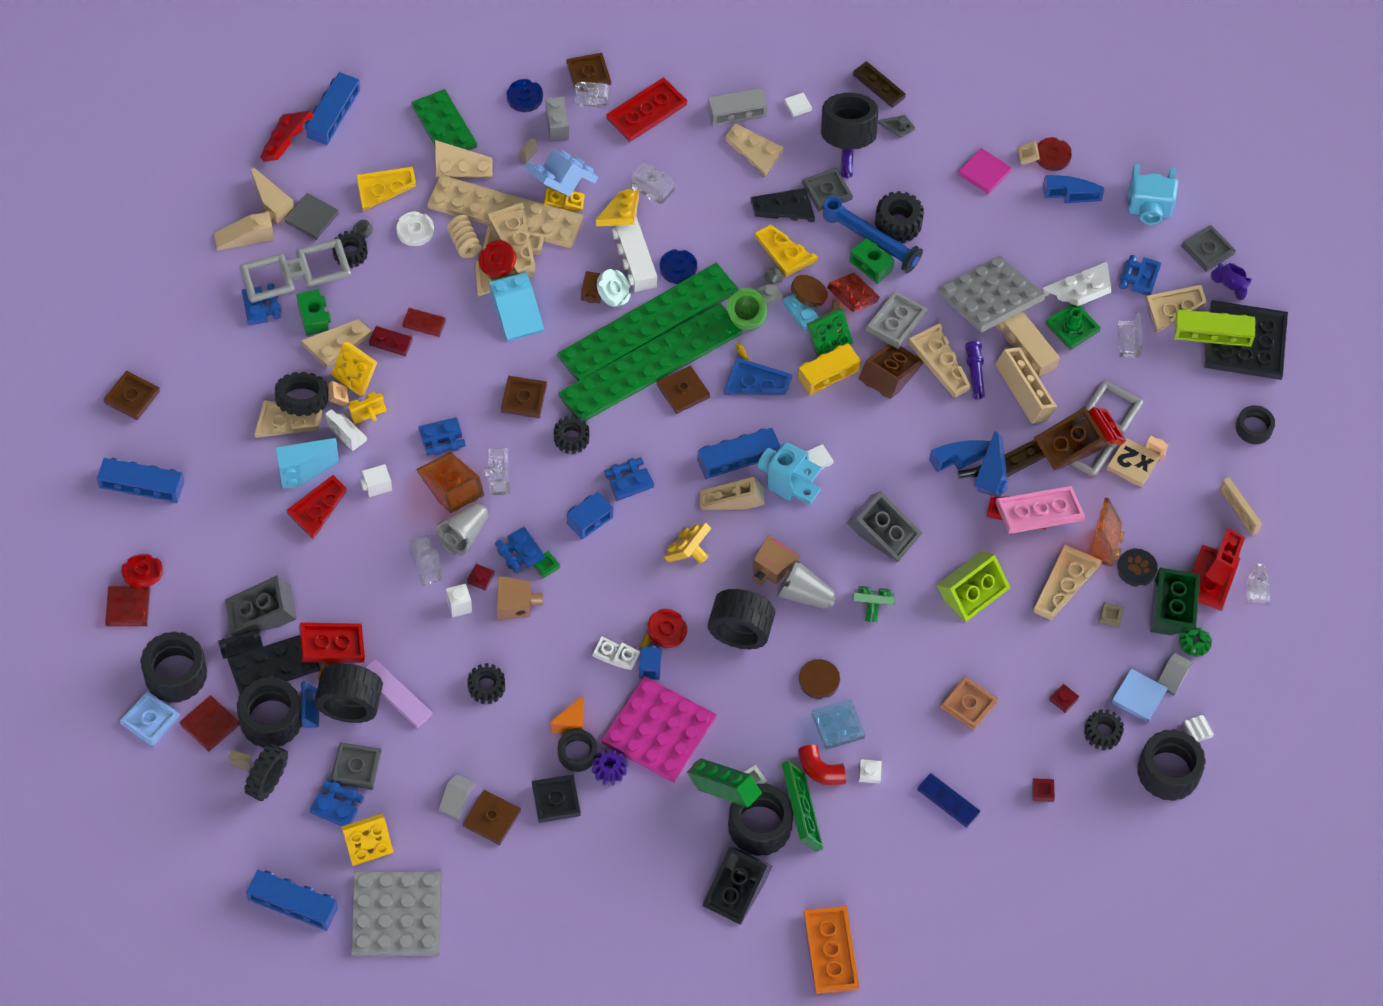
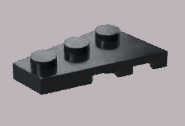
M806 188L751 197V205L755 217L774 219L786 217L794 221L806 219L808 222L815 223V216Z

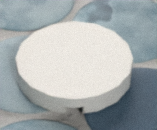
M417 211L408 212L402 215L396 224L397 237L402 243L409 246L423 245L433 237V221L426 214L423 215Z

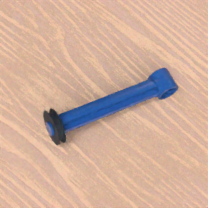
M831 196L825 199L823 217L827 222H839L861 237L875 242L880 249L902 262L901 270H905L906 273L911 272L917 266L923 249H919L918 246H914L912 249L907 248L842 206L841 199Z

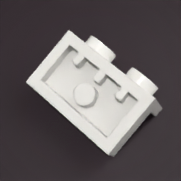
M332 409L325 413L327 426L352 451L367 441V437L343 413L336 414Z

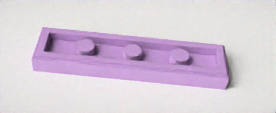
M376 659L365 667L375 672L382 679L381 695L416 728H419L433 716L432 711Z

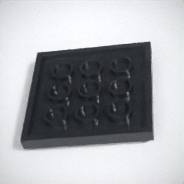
M1211 300L1210 313H1228L1231 315L1255 317V338L1252 347L1206 343L1204 368L1282 380L1288 312Z

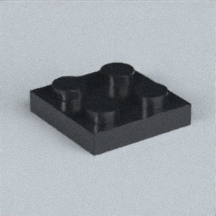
M574 774L532 781L539 823L581 816Z

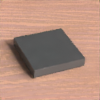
M837 168L802 180V184L818 212L823 210L824 201L828 197H838L842 203L853 198Z
M306 193L285 218V223L317 240L339 212L338 209Z
M1212 225L1184 241L1181 246L1206 272L1230 258L1236 252Z
M340 742L331 782L335 781L340 783V785L373 790L382 753L381 749Z

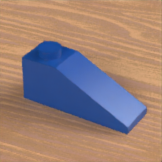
M994 431L974 487L978 492L1001 497L1002 493H1005L1008 482L1003 438L998 432Z

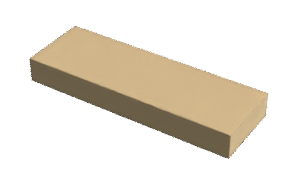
M1230 477L1224 479L1220 492L1252 536L1258 534L1262 522Z

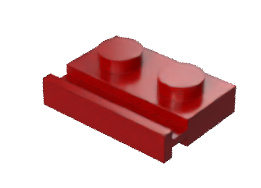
M1092 407L1088 411L1107 443L1122 445L1127 441L1107 409Z

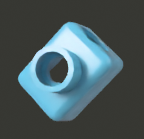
M1134 164L1127 191L1128 212L1140 215V220L1148 225H1155L1160 223L1163 218H1170L1173 213L1178 190V180L1175 179L1176 168H1170L1168 177L1165 178L1161 174L1154 173L1140 175V164Z
M785 442L777 452L768 448L762 454L758 463V469L767 473L768 489L788 501L796 497L811 505L821 491V487L812 482L821 472L822 467L809 461V453ZM809 492L810 495H804L803 493Z

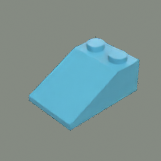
M526 272L489 282L490 297L507 341L544 332L537 302Z
M336 438L276 447L282 489L304 485L339 462Z

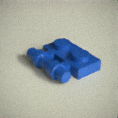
M1130 255L1129 260L1124 265L1125 271L1121 274L1119 287L1126 289L1128 284H1133L1132 291L1147 296L1151 295L1162 263L1143 257L1142 263L1136 261L1137 257L1135 255ZM1134 270L1138 271L1137 276L1132 275Z
M274 284L267 285V291L275 289ZM261 286L254 287L255 294L262 292ZM242 289L248 326L267 323V316L272 315L274 320L280 319L281 306L277 301L278 296L252 303L249 301L246 289ZM270 301V305L265 307L264 302Z
M457 417L418 426L423 446L432 445V447L425 448L427 456L433 454L435 456L441 455V452L452 450V452L459 450L458 448L466 446L464 439L456 441V439L462 438Z
M641 457L628 459L626 463L614 464L610 466L611 468L604 470L606 478L610 476L615 478L609 481V485L617 501L654 488V482L647 468L641 470L637 468L644 464ZM627 470L631 471L630 474H627L625 476L621 475V472Z
M525 527L508 535V544L503 543L501 539L495 542L497 552L505 558L506 565L514 573H518L521 570L519 565L522 563L529 568L545 558L543 552ZM516 551L518 555L512 556L511 552Z
M325 780L322 788L329 790L327 795L319 792L310 808V813L340 826L351 824L358 813V808L352 806L354 801L361 804L364 796L358 794V791L352 788L349 790L341 787L340 783L335 781L332 783ZM336 795L346 797L345 802L335 799Z

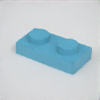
M794 293L784 298L783 304L801 329L805 331L808 329L807 323L819 317L812 307L799 302L795 298L796 295Z

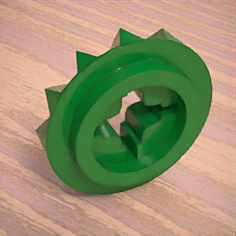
M1196 627L1195 630L1181 633L1179 644L1185 653L1198 657L1209 652L1212 646V639L1209 636V632L1204 631L1202 627ZM1199 636V642L1192 646L1193 639Z

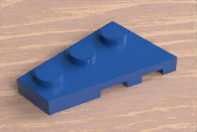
M737 357L724 394L786 395L792 380V374Z

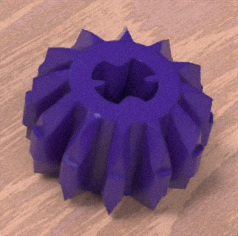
M606 749L604 755L598 752L597 759L592 761V773L596 774L595 779L597 781L603 779L604 785L607 781H610L612 785L615 784V780L621 782L622 776L627 774V761L624 760L623 754L617 755L616 750L609 753Z

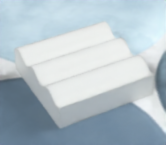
M804 92L784 99L785 105L788 107L792 117L812 111V107Z
M823 444L806 451L809 453V461L821 466L822 469L834 463Z
M1204 715L1185 720L1182 723L1186 734L1193 736L1197 742L1214 736Z

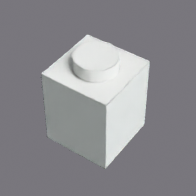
M385 464L362 471L361 487L363 491L367 490L369 497L392 491L391 479Z
M466 583L446 588L447 603L452 618L472 613V603Z

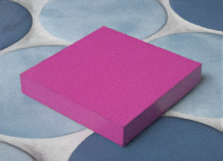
M981 148L959 170L958 175L989 194L1009 174L1011 167Z

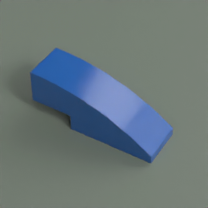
M1045 175L1043 182L1045 198L1063 197L1064 203L1102 201L1104 194L1103 186L1071 176Z
M968 440L946 444L931 450L929 461L937 472L952 465H955L960 470L985 458L991 441Z

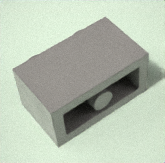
M564 96L546 98V117L550 142L569 140V125Z

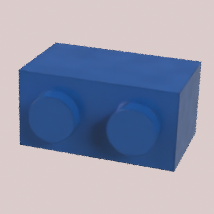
M596 492L594 495L587 496L578 506H573L569 509L567 524L583 540L613 518V507L599 492Z

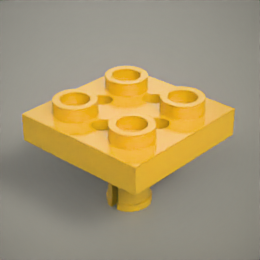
M347 341L341 347L331 376L359 396H362L368 388L378 362Z
M707 523L695 524L688 528L684 527L678 533V539L667 547L668 552L664 555V558L668 562L689 558L691 555L699 564L703 563L708 558V554L704 552L699 544L711 527Z
M383 813L341 827L352 866L394 853Z

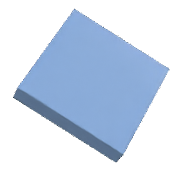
M1131 669L1114 696L1112 704L1149 722L1168 688Z
M147 691L122 717L120 724L153 747L178 720L180 713Z

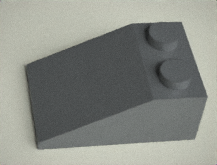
M881 491L872 494L847 522L861 538L896 562H899L922 535V532Z
M278 575L225 599L232 635L243 634L253 629L261 631L277 628L296 620L291 585Z

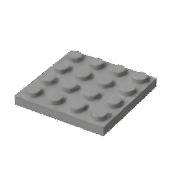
M1000 256L937 288V294L981 333L1045 300V293Z
M441 871L354 872L352 957L440 956Z

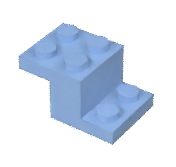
M553 149L544 165L539 163L534 165L528 162L525 166V169L540 182L568 196H571L581 177L593 183H596L599 178L593 173L594 169L584 164V161L576 156L572 158L564 150L559 152Z

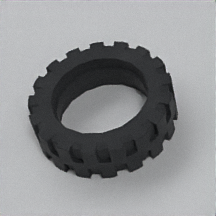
M293 372L291 375L286 374L275 385L276 405L280 407L281 411H286L290 415L310 416L312 413H319L320 409L323 410L325 404L328 403L327 382L323 381L322 377H317L314 373ZM294 389H308L315 392L316 395L308 399H296L288 396L287 393Z
M270 743L264 748V751L260 752L246 779L247 784L244 789L247 795L258 801H264V799L269 797L275 785L279 783L280 776L282 777L284 773L283 770L288 760V751Z

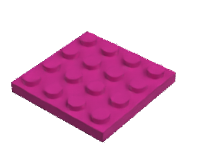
M644 676L602 739V744L675 783L715 721L716 714Z

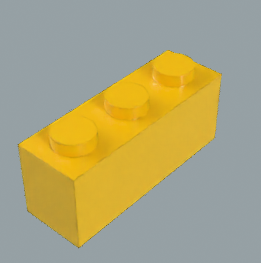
M849 343L836 347L827 354H821L811 362L803 363L798 369V380L809 395H812L858 372L861 360Z

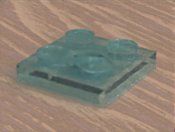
M851 699L812 710L811 714L825 750L865 739L864 730Z

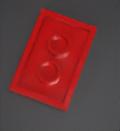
M1202 544L1192 573L1200 574L1198 603L1222 611L1241 558L1238 557L1234 570L1222 586L1205 576L1216 549Z
M300 622L299 634L302 662L364 663L365 651L362 624Z

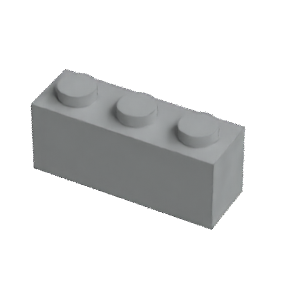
M762 88L708 97L707 109L712 126L767 117L768 105Z

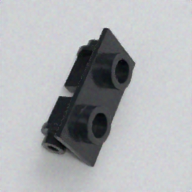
M258 629L218 640L223 659L263 647Z

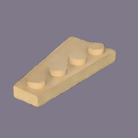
M523 202L488 214V220L498 239L506 241L516 251L517 259L513 267L516 275L536 271Z
M940 323L909 338L908 344L953 398L970 390L971 385L962 367L958 365L957 357L954 351L952 352L949 341L942 332Z
M1064 545L1033 612L1053 620L1098 569L1102 560Z

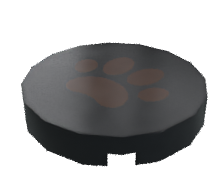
M1133 548L1121 554L1117 563L1118 575L1126 584L1131 586H1146L1154 580L1158 571V564L1155 557L1148 551Z

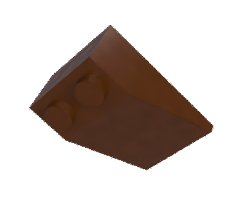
M888 344L866 360L858 379L864 382L866 386L880 392L882 396L891 399L903 389L924 362L905 348L900 346L897 349Z
M1086 407L1034 437L1054 471L1086 458L1107 446L1106 439Z

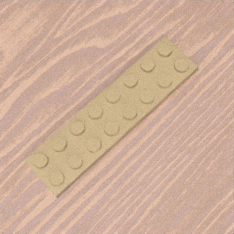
M440 175L428 202V209L453 216L466 215L471 221L489 226L491 224L488 220V214L523 202L528 231L545 234V242L572 249L584 221V215L544 205L543 203Z

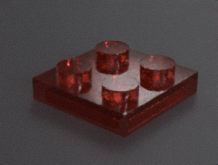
M855 273L833 280L827 286V289L852 312L875 304L880 298Z
M108 586L106 626H148L150 586L142 588Z
M211 695L179 722L180 726L208 752L240 725L239 721Z

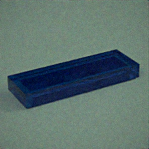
M932 773L917 788V791L966 828L971 825L981 812Z

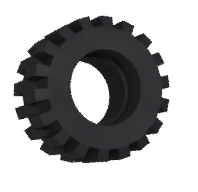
M897 191L895 194L890 192L889 196L884 195L882 200L880 199L878 202L875 226L896 241H901V243H906V240L911 241L921 231L924 216L923 205H921L919 199L916 200V196H910L908 192H905V194L901 193V191ZM902 215L906 217V219H896L892 216Z

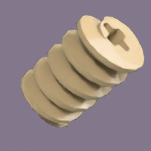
M459 215L451 219L447 225V230L458 250L459 256L462 258H472L480 253L482 246L479 244L477 235L474 233V229L471 227L472 225L466 215Z

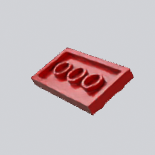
M663 77L607 113L606 119L631 142L685 107L687 99Z

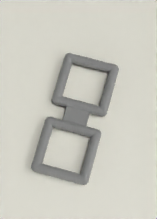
M333 239L297 249V258L286 261L283 254H277L241 264L239 268L249 301L254 303L291 293L295 290L293 280L304 278L307 287H313L349 277L351 271L341 240ZM335 247L342 271L312 279L305 255ZM279 262L286 286L255 294L248 270Z
M1104 380L1086 405V409L1089 411L1092 407H1095L1106 390L1133 403L1120 425L1116 423L1121 433L1124 434L1142 407L1143 400ZM1107 443V446L1092 468L1080 461L1069 465L1091 477H1095L1114 450L1116 444Z

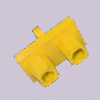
M372 392L367 394L366 399L363 401L353 400L348 403L354 425L369 418L372 422L377 421L376 415L387 411L381 393L376 394Z

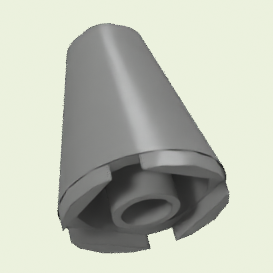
M474 503L439 522L435 528V534L438 533L440 536L438 539L439 543L451 554L460 553V556L466 554L489 517L488 510L484 505Z
M795 560L780 587L778 597L825 610L828 606L831 608L837 598L834 596L835 591L802 563Z

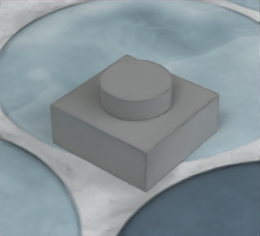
M775 282L757 288L767 306L783 300V294Z

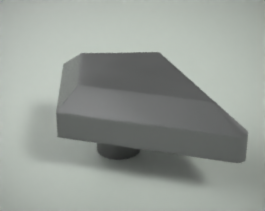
M905 115L878 120L879 125L899 138L915 130V126Z

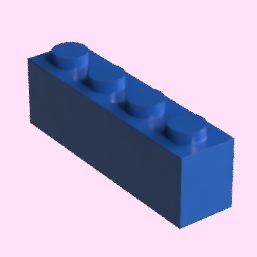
M339 72L331 80L330 87L327 92L323 93L319 106L316 105L314 108L313 118L310 121H306L305 130L307 138L325 145L329 144L360 92L359 79Z
M773 428L760 429L752 434H743L732 440H723L719 444L702 447L698 450L697 461L705 479H709L758 464L766 449L771 448L777 452L781 446Z
M103 458L97 476L98 485L101 489L178 503L184 485L182 472L175 469L167 470L154 465L146 466L140 465L137 462H124L117 458Z
M257 869L246 891L249 901L325 931L328 930L338 910L337 900L333 896L316 893L311 887H301L296 885L294 881L288 878H284V880L278 878L274 873L267 870L263 872Z

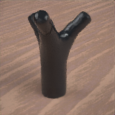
M982 465L958 471L959 479L977 477Z

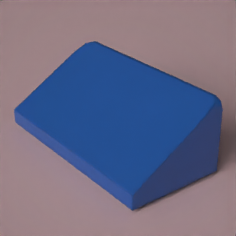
M306 681L301 683L302 726L304 728L319 727V710L314 705L317 688Z

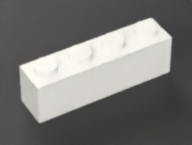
M637 217L635 218L634 225L614 226L611 229L612 237L614 240L617 239V251L623 257L622 266L624 270L628 271L627 280L630 286H633L634 292L657 288V274Z

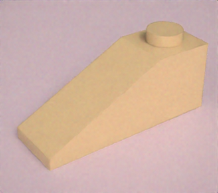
M253 167L251 169L252 180L263 211L269 212L271 220L279 224L294 209L293 200Z
M264 212L249 215L214 232L217 250L273 241L274 235L270 213Z
M755 477L700 491L701 510H747L765 505L764 487Z

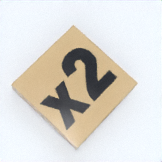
M1125 438L1127 441L1120 445L1106 470L1142 488L1161 455Z

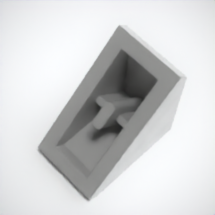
M1175 653L1169 659L1158 683L1167 687V692L1175 695L1191 669L1193 662Z
M456 774L446 785L439 812L459 819L476 782Z

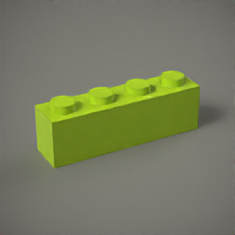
M1178 309L1174 319L1175 340L1252 347L1255 338V317L1247 315Z

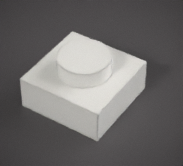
M861 759L859 782L880 784L882 761Z

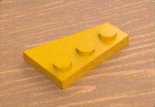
M413 166L357 175L363 212L416 187Z
M626 189L619 191L597 217L596 226L634 225L639 202V190Z
M772 225L755 232L754 237L786 277L818 261L817 255L814 253L810 254L804 250V246L795 244L789 240V236Z

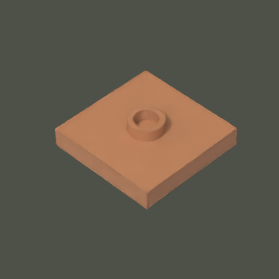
M965 676L944 700L940 708L972 731H975L996 706L999 699Z

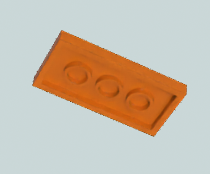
M847 906L804 910L803 914L815 995L859 990Z

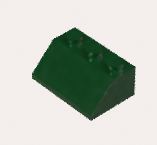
M1159 568L1154 579L1150 632L1175 635L1196 629L1200 574Z

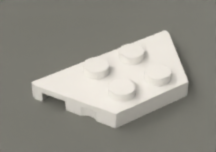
M1102 263L1043 287V293H1045V296L1049 294L1057 295V300L1066 301L1076 306L1111 293L1108 263Z

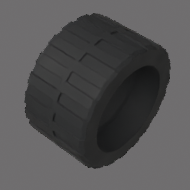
M853 92L835 94L825 100L822 106L821 135L828 144L840 149L853 150L866 147L876 139L878 106L874 100L863 94Z
M742 589L723 590L715 597L707 628L715 639L731 647L747 650L758 649L767 644L775 616V608L769 600L755 592Z
M177 631L166 632L154 637L153 640L146 644L147 646L142 651L140 662L146 686L153 695L166 702H181L190 699V697L196 695L203 688L204 682L207 679L205 657L199 642L191 635L189 636L186 633H179ZM170 656H185L194 662L191 669L178 678H164L155 673L158 664Z
M349 663L328 665L321 670L314 705L324 715L335 720L349 723L368 722L374 719L377 714L383 687L382 679L375 672L359 665Z
M263 677L251 682L240 693L236 706L239 724L245 738L251 741L252 744L265 748L270 743L283 746L291 742L298 735L302 727L301 702L296 689L289 682L280 678ZM266 701H279L290 708L286 717L275 724L264 725L250 718L255 707Z
M1172 729L1155 733L1154 736L1147 740L1138 762L1137 772L1141 784L1153 796L1159 797L1162 800L1176 801L1177 799L1181 800L1189 796L1198 786L1205 769L1206 758L1201 744L1193 736L1183 731ZM1160 753L1176 754L1187 763L1190 773L1184 777H1169L1156 768L1153 757Z
M758 783L757 786L762 794L748 808L733 802L731 803L728 831L732 841L739 849L755 856H766L779 851L789 840L794 813L791 801L784 792L770 784ZM753 807H766L778 815L781 823L770 832L759 833L748 829L742 823L741 815Z

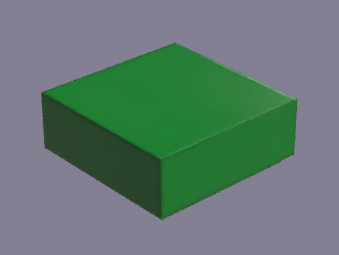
M549 551L544 553L545 558L533 565L543 579L560 569L559 563Z

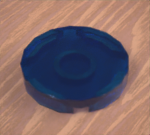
M529 79L517 80L507 89V103L511 108L519 112L534 111L542 104L543 89L537 82H531Z
M677 249L666 252L661 257L659 264L662 277L674 284H679L695 275L698 269L696 258L686 250L677 251Z

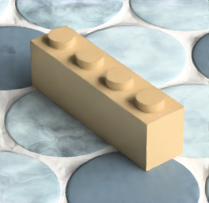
M1023 311L995 326L1005 335L1010 345L1012 344L1014 348H1021L1039 378L1058 368L1059 355Z
M1021 348L1004 349L995 363L996 368L1031 424L1047 422L1057 408V405Z

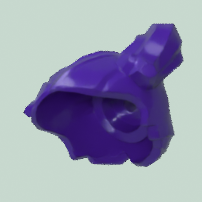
M1231 262L1225 266L1219 263L1218 267L1210 275L1216 283L1223 282L1227 288L1235 291L1234 294L1239 301L1245 299L1248 292L1247 287L1252 279L1246 278L1247 274L1243 268Z

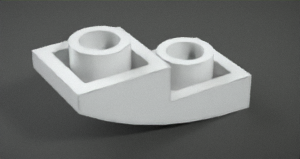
M601 636L592 656L609 664L632 670L640 651L624 643L618 645Z

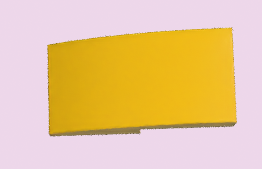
M547 187L544 191L543 204L568 211H582L585 194L573 191L571 196Z

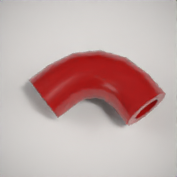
M805 745L798 749L802 768L813 781L822 785L836 786L846 784V773L843 763L834 765L824 763L820 758L817 745Z

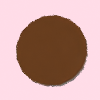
M796 276L791 284L792 294L794 292L795 298L806 306H822L828 298L826 287L812 276Z
M815 659L807 662L801 668L799 683L806 695L815 699H823V697L832 696L838 690L840 673L831 662Z

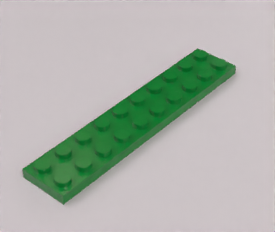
M716 262L558 352V358L578 382L724 302L731 295L733 296L735 292H738L739 288Z
M720 303L559 391L558 396L572 415L575 416L576 420L577 417H581V422L583 420L587 421L743 334V330L738 329L732 323L728 311Z

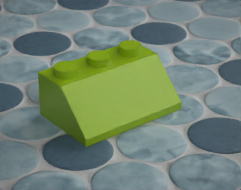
M980 551L937 584L944 601L965 622L1011 588L995 554Z

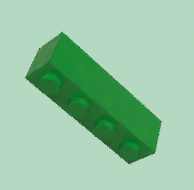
M702 758L694 762L687 771L698 791L747 808L762 794L751 774Z

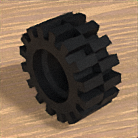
M344 231V235L340 233L338 238H334L341 240L343 249L347 246L357 247L355 252H345L349 268H353V264L358 267L359 262L363 264L364 259H367V242L363 235L360 237V233L357 232L354 235V231H351L350 234ZM333 247L334 260L340 265L335 247Z
M571 415V419H568V416L564 417V421L559 419V424L556 423L554 428L556 447H559L560 451L565 449L566 454H569V451H572V454H576V450L579 453L582 452V448L585 449L587 444H589V426L586 425L585 420L581 422V417H577L576 420L573 415ZM573 430L579 433V437L568 439L564 436V433Z
M485 663V667H482L480 664L478 669L474 667L472 673L470 672L468 675V692H470L471 698L474 697L476 702L480 699L481 704H485V700L488 701V704H492L493 699L497 702L498 696L500 698L503 696V692H505L504 673H501L499 667L496 669L494 664L489 667L488 663ZM489 678L495 684L490 689H482L478 683L481 679Z
M1100 709L1098 713L1095 711L1092 713V716L1088 717L1084 734H1086V740L1090 739L1089 744L1091 746L1095 743L1096 749L1102 746V750H1106V747L1110 750L1113 748V745L1115 747L1118 745L1124 732V724L1120 722V716L1115 717V712L1111 715L1109 714L1110 710L1106 709V712L1103 713V709ZM1099 724L1108 725L1112 729V733L1110 735H1102L1097 732L1096 727Z

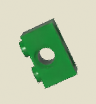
M867 238L850 252L849 262L877 284L893 271L894 259L892 256L885 253L875 242H871Z
M319 289L297 293V305L306 336L328 331V323H331L329 311L325 312L324 307H327L325 296L320 295Z

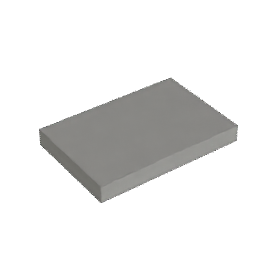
M894 291L866 326L865 331L899 349L927 314L928 309Z

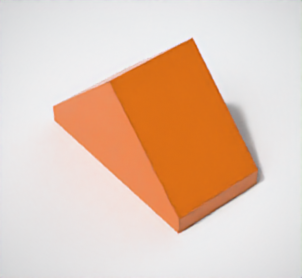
M582 697L578 698L550 721V731L553 734H565L575 729L583 730L584 699Z

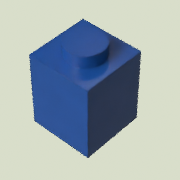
M655 646L641 647L639 678L643 679L646 676L649 679L660 680L662 648Z

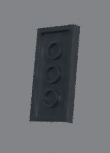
M300 635L227 658L239 694L242 693L246 686L253 681L259 680V678L274 677L287 682L320 671L318 662H302Z

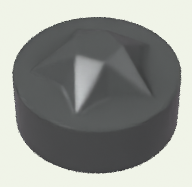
M360 220L353 226L354 235L358 232L360 237L363 235L366 239L371 235L373 227L367 220Z
M768 268L764 277L771 282L781 283L785 274L778 268Z

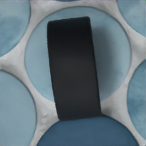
M1256 405L1244 408L1236 422L1238 436L1250 444L1265 443L1270 439L1275 428L1273 414L1268 409ZM1250 417L1261 419L1267 426L1266 431L1253 432L1249 430L1244 424L1245 419Z
M580 729L570 730L559 740L558 758L566 769L575 772L585 771L593 766V759H597V742L589 732ZM582 741L589 745L590 754L585 759L573 760L567 757L565 748L571 742Z

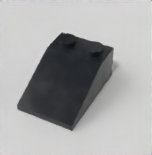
M729 847L702 906L741 925L763 888L773 866L735 847Z

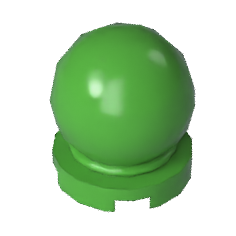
M742 288L729 298L727 304L728 314L732 323L738 329L752 331L762 326L768 312L766 302L757 290Z

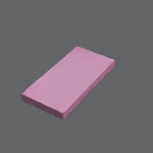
M1072 486L996 499L997 508L1008 534L1080 522L1085 519L1084 512Z

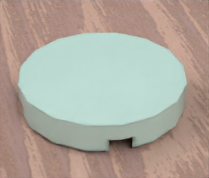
M608 269L602 272L597 279V289L602 300L612 307H620L628 302L631 292L629 293L630 284L626 276L618 270Z

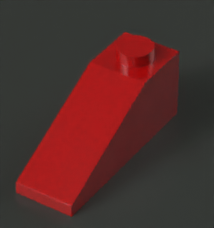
M1227 528L1209 563L1205 576L1223 586L1235 568L1245 537Z

